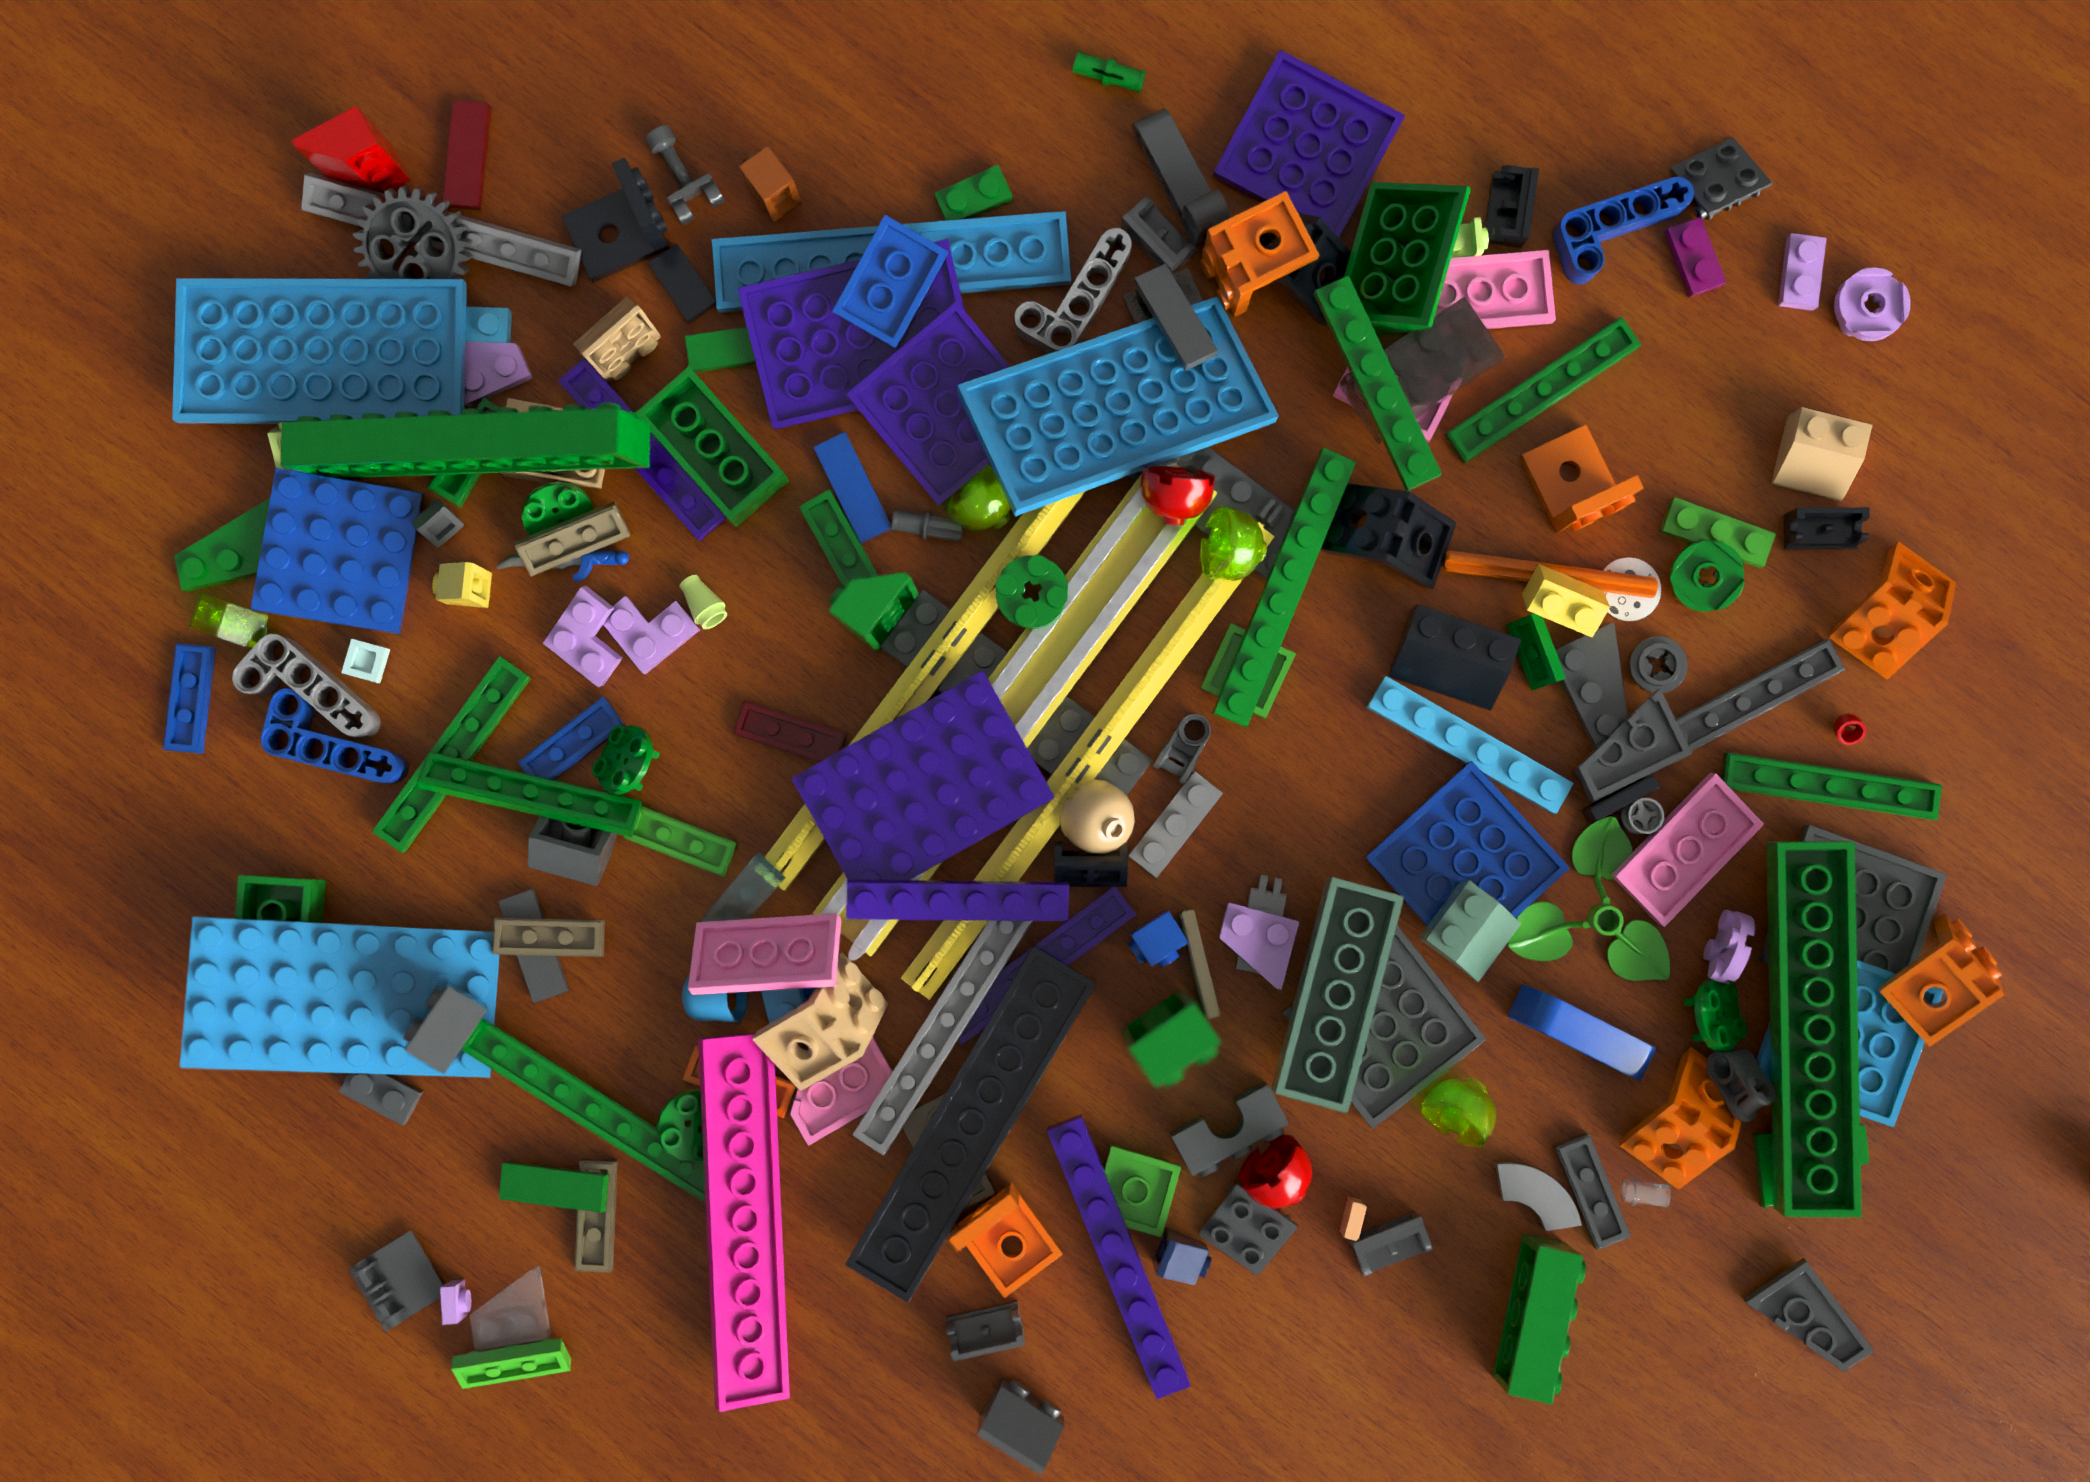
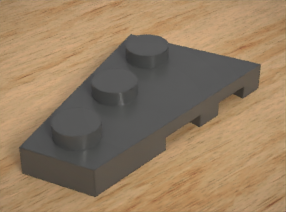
M1614 622L1598 629L1593 638L1585 635L1556 649L1566 679L1560 682L1593 750L1627 718Z
M1657 689L1575 769L1590 800L1595 801L1691 755L1692 752L1661 689Z
M1804 1257L1743 1298L1746 1304L1770 1318L1776 1325L1797 1337L1806 1346L1843 1372L1875 1352Z

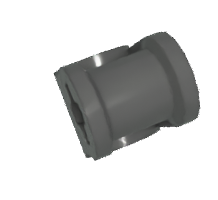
M1190 714L1184 717L1179 722L1171 738L1165 743L1152 767L1165 769L1179 777V782L1184 784L1209 739L1211 726L1208 720L1199 714ZM1190 720L1199 721L1204 727L1203 736L1197 741L1189 740L1184 734L1185 724ZM1169 756L1181 762L1183 767L1169 760Z
M1747 1049L1715 1052L1709 1056L1706 1064L1707 1073L1726 1101L1728 1109L1737 1119L1750 1122L1756 1118L1757 1111L1763 1105H1770L1776 1100L1777 1094L1774 1086L1766 1078L1754 1055Z

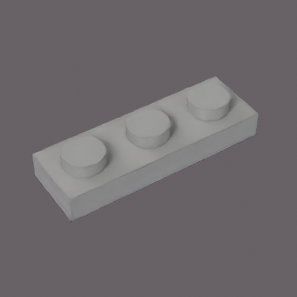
M1194 771L1128 856L1157 878L1223 793Z

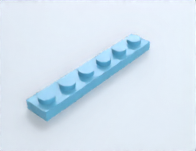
M1387 676L1383 677L1366 707L1466 765L1473 761L1486 777L1553 815L1557 814L1574 784Z

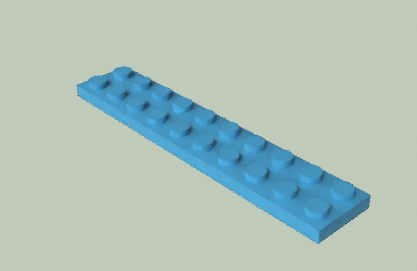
M1066 211L902 224L931 242L948 239L960 293L1071 285ZM878 226L712 239L716 306L718 312L743 311L737 289L739 287L861 259Z

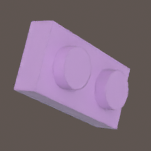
M1791 233L1786 237L1778 306L1811 311L1818 307L1826 238Z

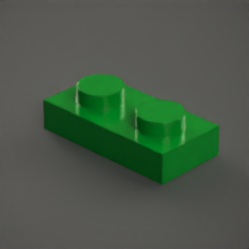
M999 165L934 193L935 200L945 221L973 219L1013 201L1012 193Z
M1533 613L1506 624L1510 635L1521 639L1517 654L1531 691L1566 679L1542 616Z

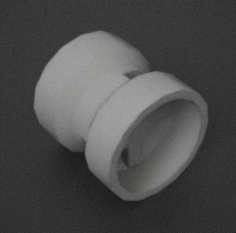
M1639 798L1619 811V822L1622 828L1632 834L1653 833L1662 826L1664 821L1662 806L1651 798Z

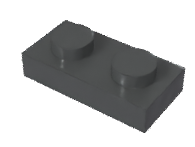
M348 1073L339 1090L345 1096L400 1125L407 1124L424 1092L392 1074Z

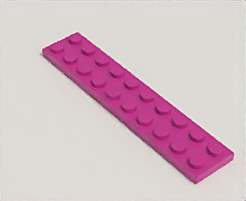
M756 1032L698 1038L715 1409L719 1412L790 1399L775 1063L752 1040Z

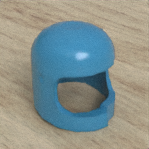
M689 976L686 978L682 987L681 998L684 1011L691 1019L700 1022L722 1021L740 1023L745 1014H747V992H736V1007L731 1013L728 1008L727 993L692 995L688 989Z

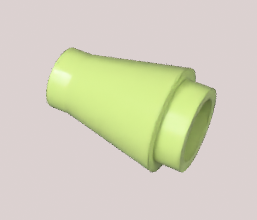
M691 575L680 583L679 587L684 593L695 624L701 625L703 629H710L726 618V604L700 580L698 575Z

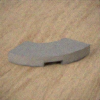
M1495 1163L1501 1199L1503 1201H1518L1529 1206L1538 1215L1542 1228L1545 1231L1582 1225L1572 1198L1552 1177L1532 1166L1521 1163Z

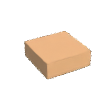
M1350 1196L1347 1199L1339 1232L1344 1238L1357 1241V1239L1359 1240L1367 1207L1360 1199Z

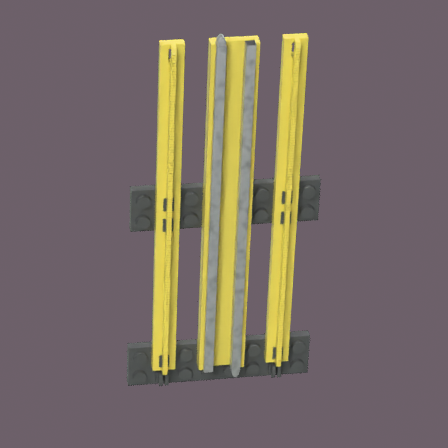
M1209 447L1156 465L1184 467L1186 471L1193 473L1195 477L1197 470L1215 475L1214 492L1206 510L1195 518L1185 519L1184 525L1163 523V516L1152 513L1143 501L1141 495L1142 471L1126 476L1134 485L1065 576L1068 584V597L1061 616L1046 627L1040 629L1026 628L1009 652L981 633L982 629L999 608L996 600V581L1002 570L1011 561L1022 556L1039 555L1086 491L1023 513L951 610L923 590L880 646L905 665L907 669L849 745L926 703L937 690L943 693L983 670L1033 760L1052 775L1046 783L1055 798L1022 816L973 881L1018 882L1061 825L1060 815L1062 806L1067 798L1071 800L1073 795L1078 792L1075 788L1080 784L1091 780H1105L1122 790L1126 796L1153 760L1125 740V737L1250 569L1267 580L1295 510ZM1195 527L1222 548L1096 717H1094L1067 697V695L1190 530ZM806 804L803 805L756 868L768 881L773 882L784 891H787L825 840ZM790 858H791L792 861L789 863V865L786 867V869L782 872V874H781L780 876H778V874L781 872V870L784 868V866L787 864V862H788V861L790 860ZM942 862L911 880L929 881ZM843 872L814 910L813 914L838 913L841 919L840 933L853 942L848 958L854 961L864 953L870 957L873 956L899 920L846 919L848 879ZM944 920L901 979L909 984L913 990L930 1000L989 920ZM929 962V965L926 967V969L923 971V973L920 975V977L916 980V978L918 977V975L921 973V971L924 969V967H925V966L927 965V963ZM937 968V970L934 972V974L931 976V978L924 986V982L927 980V978L930 976L933 970Z

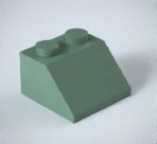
M1461 880L1418 939L1476 982H1479L1521 923L1502 904L1470 880Z

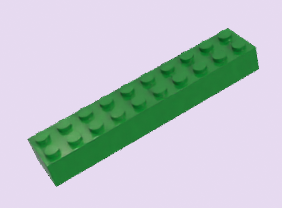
M614 403L597 404V409H586L582 405L567 404L563 405V410L552 411V408L545 406H530L529 412H518L514 408L499 407L495 408V413L484 414V411L478 409H462L461 415H451L450 412L442 410L428 411V416H418V414L412 412H396L393 418H385V415L377 413L362 414V419H353V417L348 415L335 414L330 415V420L323 421L318 417L299 416L298 422H282L280 466L302 473L332 478L649 468L650 423L637 418V413L621 410V406Z
M1844 840L1767 841L1771 1084L1774 1086L1777 1094L1776 1100L1771 1104L1773 1208L1784 1217H1862L1855 842Z

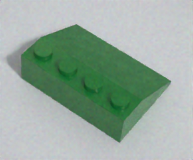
M1371 182L1344 277L1349 275L1377 335L1383 336L1432 327L1471 190L1469 186Z

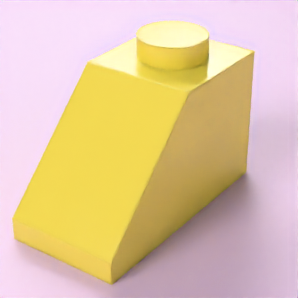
M470 562L440 564L439 573H435L433 577V593L436 594V600L444 604L488 608L492 573Z

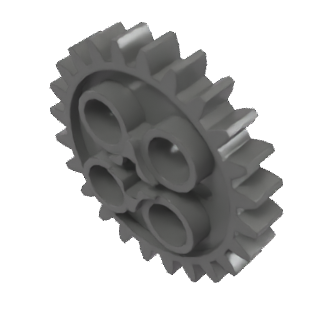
M407 185L400 187L398 194L393 188L385 191V198L380 194L372 198L375 206L368 204L362 208L368 217L362 216L355 221L364 228V230L353 233V237L362 241V245L353 250L365 256V259L360 261L358 266H369L371 269L366 279H373L375 277L378 279H419L412 273V263L420 265L423 269V279H461L458 274L465 275L470 271L462 261H468L473 258V254L464 251V247L473 243V241L469 238H462L461 235L469 227L465 224L457 225L455 221L461 213L457 211L449 214L447 211L450 204L449 200L440 204L436 203L437 192L435 191L429 193L425 198L423 187L421 186L414 188L412 195ZM404 211L414 217V228H410L404 223ZM427 221H430L432 227L416 243L414 247L416 251L408 255L399 270H396L394 267L395 263L412 246L410 240L419 236L425 228ZM433 236H437L443 241L445 246L443 253L433 247ZM383 239H387L393 244L395 249L394 255L386 253L383 249Z

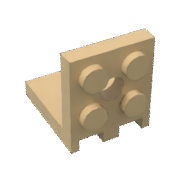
M841 952L838 954L836 986L816 987L806 1003L759 1029L752 1040L801 1091L861 1058L889 1003L885 1000L882 993L875 989L865 978L859 968ZM797 1042L807 1044L812 1051L803 1050L798 1046Z

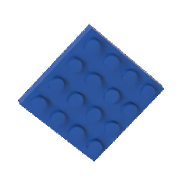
M275 468L251 610L400 634L418 531L411 522L422 511L424 494Z
M1473 761L1464 765L1363 857L1397 895L1404 896L1403 902L1426 927L1461 880H1470L1502 904L1516 918L1570 869Z

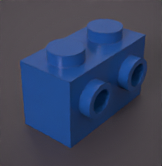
M1163 910L1129 932L1133 940L1127 944L1138 962L1142 963L1146 960L1151 967L1157 963L1162 968L1177 959L1179 955L1176 951L1189 942L1170 912Z

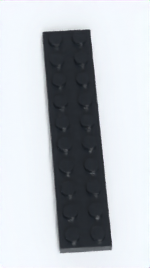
M1033 946L845 1263L846 1266L907 1303L910 1301L1096 986V982Z

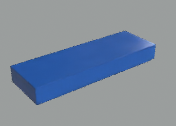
M846 432L814 446L813 448L859 542L862 544L891 530L892 526Z
M175 644L163 750L203 754L216 653L215 647Z
M602 696L517 763L526 774L556 780L606 742L610 731L615 726L622 725L625 727L626 724L606 697Z

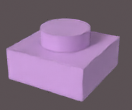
M465 1279L450 1280L440 1287L443 1325L459 1323L467 1316L472 1303L471 1292L465 1287Z

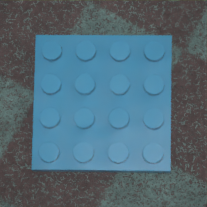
M1857 960L1860 1116L1894 1127L1925 1041L1879 992L1878 987L1896 975V973ZM1931 987L1925 991L1923 998L1929 1003H1939L1944 990ZM1769 1023L1756 1061L1766 1078L1771 1082Z

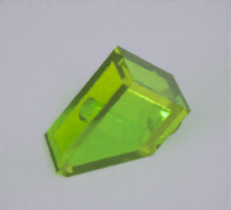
M201 593L189 626L212 636L252 649L267 634V620L269 616Z

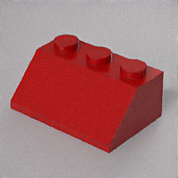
M357 106L291 140L294 147L328 178L385 193L390 188L397 192L404 183L410 180L391 143Z

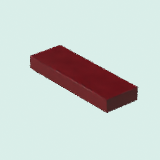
M453 100L442 201H450L448 208L481 210L491 107L488 103Z
M743 700L733 731V735L817 762H821L842 750L847 733Z

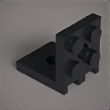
M625 157L612 163L623 189L562 215L575 247L582 249L580 258L593 283L670 248L663 235L664 232L668 231V228L653 201V194L638 166L631 169ZM615 227L618 229L619 235L614 242L604 243L601 241V233L605 228Z
M1298 213L1319 253V258L1273 282L1281 284L1317 324L1328 326L1316 301L1314 292L1319 288L1344 278L1351 252L1320 217ZM1265 233L1259 238L1260 244L1265 249L1272 250L1280 245L1278 237L1273 233ZM1325 268V277L1320 283V273Z
M1348 483L1320 550L1331 555L1383 563L1419 586L1434 589L1456 522L1409 491ZM1367 515L1365 525L1357 529L1359 520Z

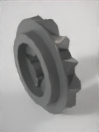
M1654 636L1643 640L1632 650L1633 653L1628 662L1632 674L1631 679L1635 680L1642 690L1653 693L1655 690L1661 689L1662 693H1666L1678 687L1684 680L1688 667L1687 658L1681 646L1674 640L1663 636ZM1665 653L1661 665L1666 668L1667 672L1658 671L1650 676L1653 666L1649 663L1648 658L1655 660Z

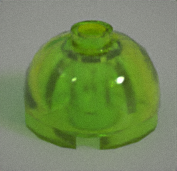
M989 464L960 488L961 496L957 500L951 496L944 505V510L961 527L970 531H984L991 526L997 530L1004 526L1011 518L1008 512L1011 507Z
M1222 506L1215 509L1205 526L1212 528L1209 539L1202 538L1201 570L1203 574L1210 575L1208 578L1222 581L1243 579L1254 571L1258 563L1263 561L1266 555L1267 544L1264 541L1262 530L1256 519L1249 513Z
M1470 1077L1467 1079L1450 1078L1442 1080L1433 1087L1421 1105L1423 1106L1421 1109L1423 1117L1435 1129L1445 1136L1449 1129L1453 1133L1460 1135L1457 1142L1474 1148L1485 1145L1493 1132L1497 1117L1495 1104L1486 1092V1086Z

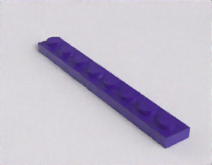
M1082 1114L1047 1127L1054 1150L1156 1399L1190 1387V1379Z

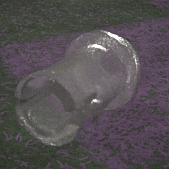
M1631 1177L1629 1180L1622 1181L1620 1195L1621 1200L1627 1202L1629 1206H1636L1639 1203L1667 1208L1671 1200V1188L1669 1184L1638 1181L1637 1177Z

